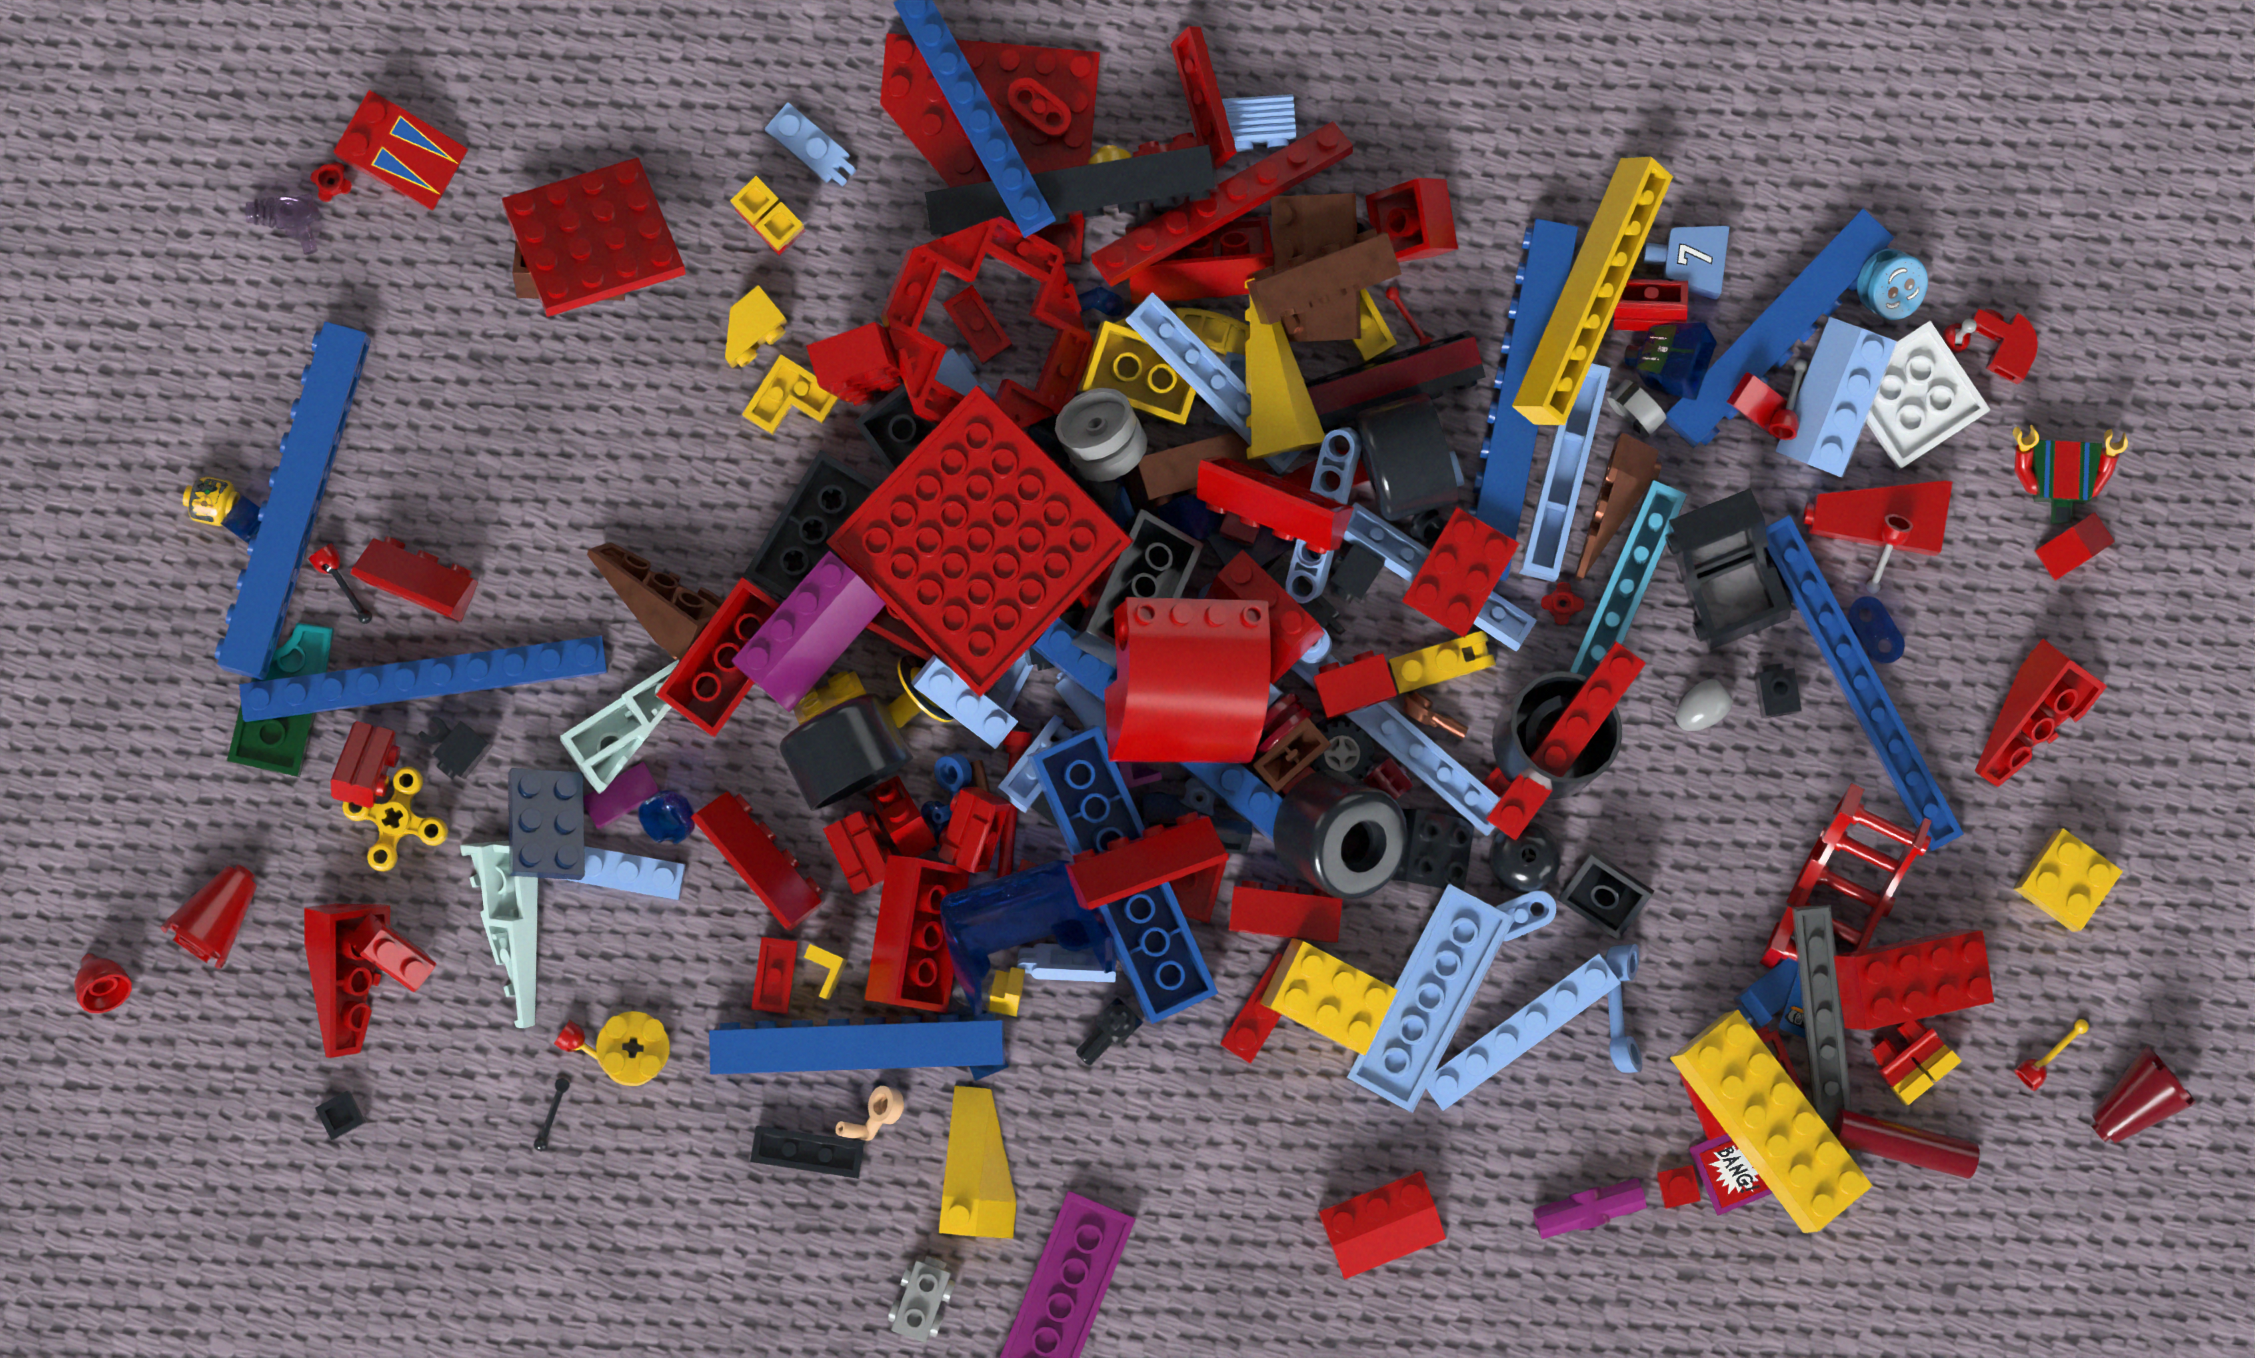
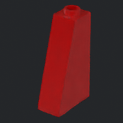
M1944 480L1818 494L1813 498L1812 503H1806L1803 524H1809L1807 534L1885 547L1887 543L1881 536V527L1884 519L1890 514L1900 515L1912 523L1913 529L1908 540L1901 545L1893 546V549L1937 556L1942 550L1953 482Z

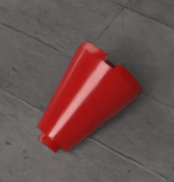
M239 864L235 868L226 866L167 918L161 925V930L166 934L171 929L176 933L173 938L174 942L206 963L210 958L217 960L214 967L222 968L227 961L256 891L257 885L253 882L255 875Z

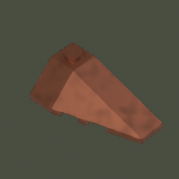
M1621 433L1614 442L1573 580L1581 582L1645 492L1650 481H1657L1662 467V462L1657 461L1659 450L1624 433Z

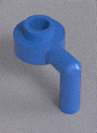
M951 753L937 760L934 767V775L937 783L944 790L949 791L952 801L953 797L960 792V789L970 783L972 769L968 760L963 755ZM950 804L933 811L932 818L936 823L941 824L951 819L953 812L950 810Z

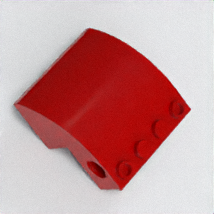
M1125 598V601L1114 610L1118 679L1104 689L1109 762H1251L1261 738L1269 698L1271 642L1268 601Z

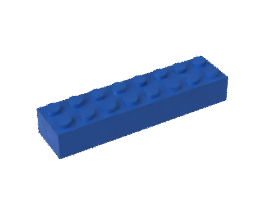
M1092 725L1027 755L1071 855L1093 848L1094 853L1107 850V842L1124 836H1128L1129 841L1143 837L1141 830L1145 829L1116 763L1109 762L1108 745L1099 726ZM1169 882L1095 908L1147 1022L1154 1024L1218 994Z

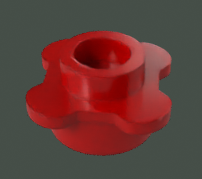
M333 162L326 164L311 173L310 179L312 183L317 185L319 190L318 197L321 201L330 202L334 196L341 193L348 194L351 191L352 184L344 176L345 168L342 163ZM330 179L334 180L332 185L328 184Z
M1560 582L1552 594L1543 596L1541 606L1543 609L1549 610L1550 614L1554 616L1556 624L1565 625L1569 622L1571 615L1583 610L1584 600L1574 595L1569 583ZM1561 600H1564L1566 602L1565 607H1561L1559 605V602Z

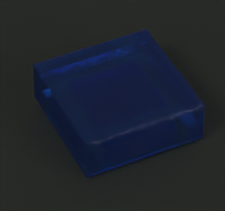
M242 495L220 524L249 544L252 535H257L261 525V521H258L260 507Z

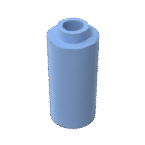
M1060 672L1056 676L1059 683L1055 685V689L1085 728L1092 725L1099 726L1105 740H1107L1105 706L1063 672Z

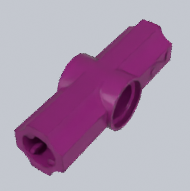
M1633 1178L1607 1187L1600 1188V1186L1589 1188L1588 1191L1570 1194L1567 1199L1538 1206L1532 1209L1540 1238L1546 1239L1575 1229L1582 1231L1609 1223L1612 1218L1641 1211V1209L1647 1208L1639 1179Z

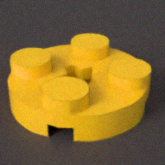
M637 1011L624 1012L611 1017L601 1029L596 1042V1058L600 1067L603 1068L604 1072L613 1081L627 1086L642 1085L656 1077L665 1067L670 1051L669 1039L662 1023L646 1013ZM630 1039L637 1040V1044L643 1047V1052H637L636 1058H630L628 1051L622 1050V1045L628 1044Z

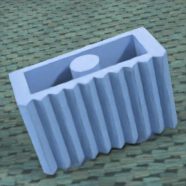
M1293 94L1222 99L1237 153L1252 151L1254 145H1267L1269 150H1281L1288 146L1289 143L1296 141Z

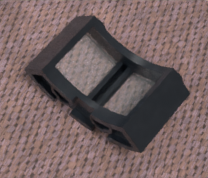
M1751 488L1669 520L1670 533L1665 534V540L1671 554H1675L1687 596L1697 618L1696 621L1692 622V626L1699 642L1706 640L1709 650H1712L1790 619L1791 605L1777 570L1772 562L1767 564L1765 560L1764 547L1769 546L1765 529V518Z

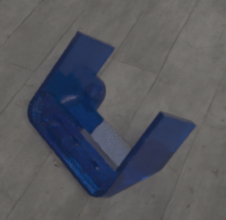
M1051 861L950 893L942 899L940 903V918L954 973L975 1016L982 1014V981L989 976L991 971V963L987 955L1054 934L1058 944L1066 950L1080 951L1092 947L1104 973L1112 972L1113 936L1098 907L1088 910L1079 906L1065 866L1070 861Z

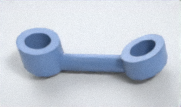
M1636 944L1614 945L1605 956L1604 960L1620 982L1632 981L1636 976L1639 965V948ZM1619 984L1607 993L1611 1036L1609 1044L1610 1057L1617 1070L1622 1073L1641 1072L1642 1057L1639 1047L1633 1037L1625 1036L1622 987Z

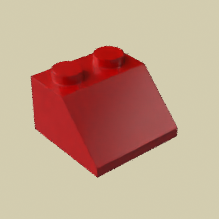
M1416 178L1365 196L1369 222L1376 228L1378 234L1388 233L1398 263L1435 257L1458 249L1446 179Z

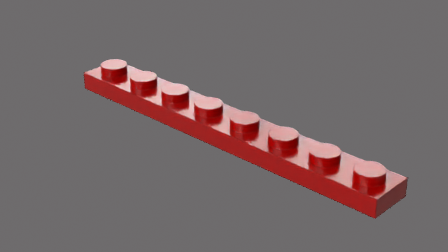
M1332 121L1219 183V191L1211 192V199L1195 202L1188 200L1091 254L1092 263L1110 287H1113L1265 203L1271 197L1283 193L1353 154V145L1335 122Z

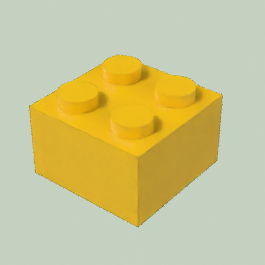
M2062 828L2054 831L2014 887V890L2072 932L2081 931L2123 871Z

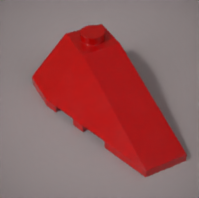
M2042 639L2021 665L1975 772L1999 787L2031 760V749L2036 744L2045 740L2051 744L2059 737L2054 729L2067 718L2071 717L2075 723L2082 718L2103 693L2107 685L2048 641Z
M334 903L304 908V944L325 1056L328 1058L361 1053L372 1012L366 1004L367 996L371 985L379 986L381 975L374 973L376 965L361 956L348 941L370 913L390 926V905Z

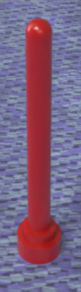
M1010 731L1003 739V745L1006 746L1005 753H1009L1007 775L1032 744L1033 733ZM1011 802L1000 839L995 902L998 905L1007 904L1010 894L1018 808Z

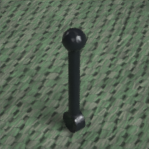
M560 1078L555 1082L556 1094L541 1135L534 1141V1148L539 1152L545 1151L548 1147L546 1139L563 1093L569 1089V1082L564 1078Z

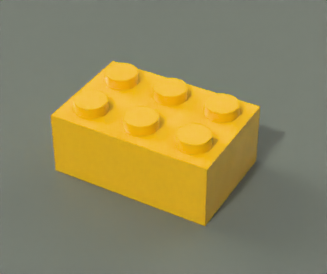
M1107 321L1100 322L1078 391L1084 393L1098 388L1116 389L1127 397L1133 410L1178 425H1185L1196 391L1136 331Z
M1292 938L1260 1004L1354 1052L1366 1055L1398 990L1304 941Z

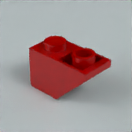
M898 775L867 792L902 856L915 858L938 845Z

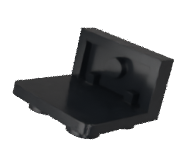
M1401 808L1407 822V848L1399 869L1390 881L1414 883L1445 890L1448 884H1451L1463 891L1466 885L1474 825L1467 819L1418 809Z

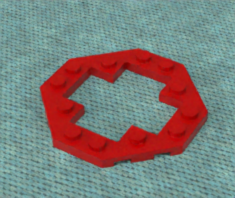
M1002 216L908 249L880 315L914 413L936 425H939L966 397L934 380L947 346L917 331L942 269L966 282H973L985 254L988 253L1041 282L1028 315L1058 330L1034 392L1010 379H1003L994 399L1021 428L1059 414L1063 407L1073 399L1094 344L1090 332L1085 330L1079 313L1082 309L1073 283L1069 284L1063 266L1066 262L1061 248L1035 234L1024 238L1017 224Z

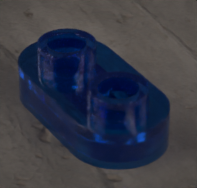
M1864 596L1855 600L1848 609V622L1870 658L1879 664H1890L1898 660L1904 652L1905 641L1884 605L1877 598L1871 596ZM1862 609H1868L1871 612L1872 619L1869 622H1864L1860 619L1859 613ZM1881 640H1887L1890 643L1891 649L1888 653H1883L1879 650L1878 644Z

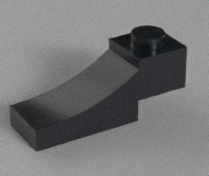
M1153 792L1150 794L1142 793L1137 812L1145 829L1157 824H1162L1165 829L1177 825V817L1197 810L1181 803L1178 795ZM1197 811L1198 817L1202 815L1209 816L1227 853L1247 854L1252 838L1251 822L1222 819Z

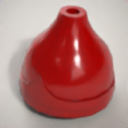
M86 954L81 959L82 964L75 976L74 988L77 1002L84 1011L89 1013L108 1012L120 1006L129 997L132 991L131 979L118 963L107 958H98L94 954Z

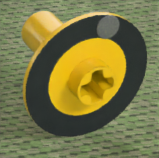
M910 655L900 659L897 667L899 678L906 691L887 706L898 729H901L922 710L938 721L951 722L955 719L953 716L911 684L912 680L926 665V662Z

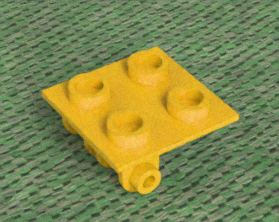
M847 671L840 672L828 680L829 684L816 691L815 688H811L793 709L799 725L838 704L867 694L856 672L853 671L849 674Z

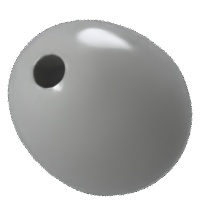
M1717 679L1702 681L1695 685L1681 700L1675 714L1676 722L1685 731H1698L1708 728L1721 721L1729 713L1733 699Z

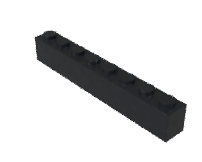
M1210 145L1031 174L1056 221L1049 225L1068 223L1069 216L1083 214V219L1105 216L1104 210L1118 208L1119 213L1135 212L1140 210L1139 204L1154 202L1155 208L1176 204L1175 198L1189 196L1190 202L1211 199V192L1219 191L1214 152ZM993 181L925 192L931 235L936 238L944 237L999 216L1016 224Z

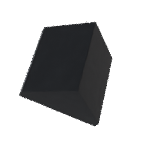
M1591 851L1582 861L1558 898V901L1619 940L1653 895L1654 890L1601 855Z

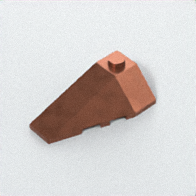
M612 542L588 550L587 556L652 639L667 650V653L674 659L681 660L724 601L715 593L703 587H700L698 593H695L679 585L682 577L673 572H670L668 575L663 572L651 571L649 560Z

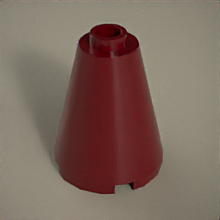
M2147 1045L2141 1050L2094 1111L2092 1117L2096 1122L2091 1127L2104 1142L2111 1138L2114 1143H2118L2191 1107L2196 1103V1100L2187 1089L2185 1090L2181 1086L2180 1080Z

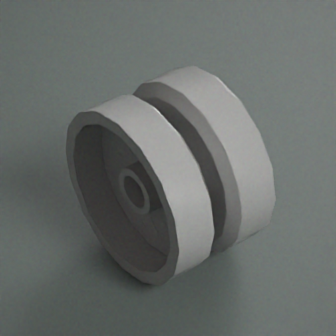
M1098 388L1088 390L1073 398L1063 407L1057 417L1055 432L1068 454L1077 474L1086 480L1102 482L1116 479L1133 469L1146 452L1148 439L1127 397L1116 389Z

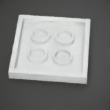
M1929 321L1897 342L1866 423L1899 471L1988 413L1990 408L1932 322Z

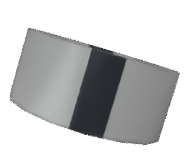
M1625 379L1607 398L1613 410L1627 420L1633 429L1644 437L1648 438L1666 420V415L1660 406L1643 389L1630 380Z

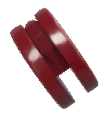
M1294 692L1284 696L1266 711L1261 736L1266 732L1270 736L1257 749L1261 757L1307 717L1311 719L1313 716L1308 707L1305 709L1304 705L1299 702L1300 698Z

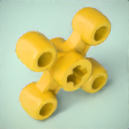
M406 766L396 771L393 777L394 795L387 803H375L372 808L362 806L360 812L354 813V802L348 803L343 801L342 809L347 818L352 821L371 820L379 828V839L369 849L367 854L369 865L377 871L385 872L395 867L398 859L397 843L404 835L414 834L422 842L430 846L440 845L448 837L449 830L447 824L438 817L419 818L412 811V799L421 790L424 781L419 770L413 767ZM407 775H412L413 783L410 787H405L403 784V780ZM393 810L396 813L403 814V817L399 819L400 826L397 828L387 823L392 818L390 812ZM436 825L438 827V834L430 838L428 830L431 826ZM381 851H386L388 855L387 860L380 864L377 859L378 854Z

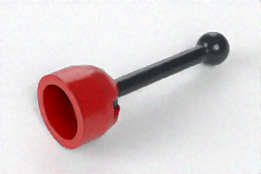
M330 543L312 554L308 559L313 567L320 573L333 575L358 612L359 622L368 624L372 620V614L369 610H364L339 573L338 567L340 566L341 557L334 544Z

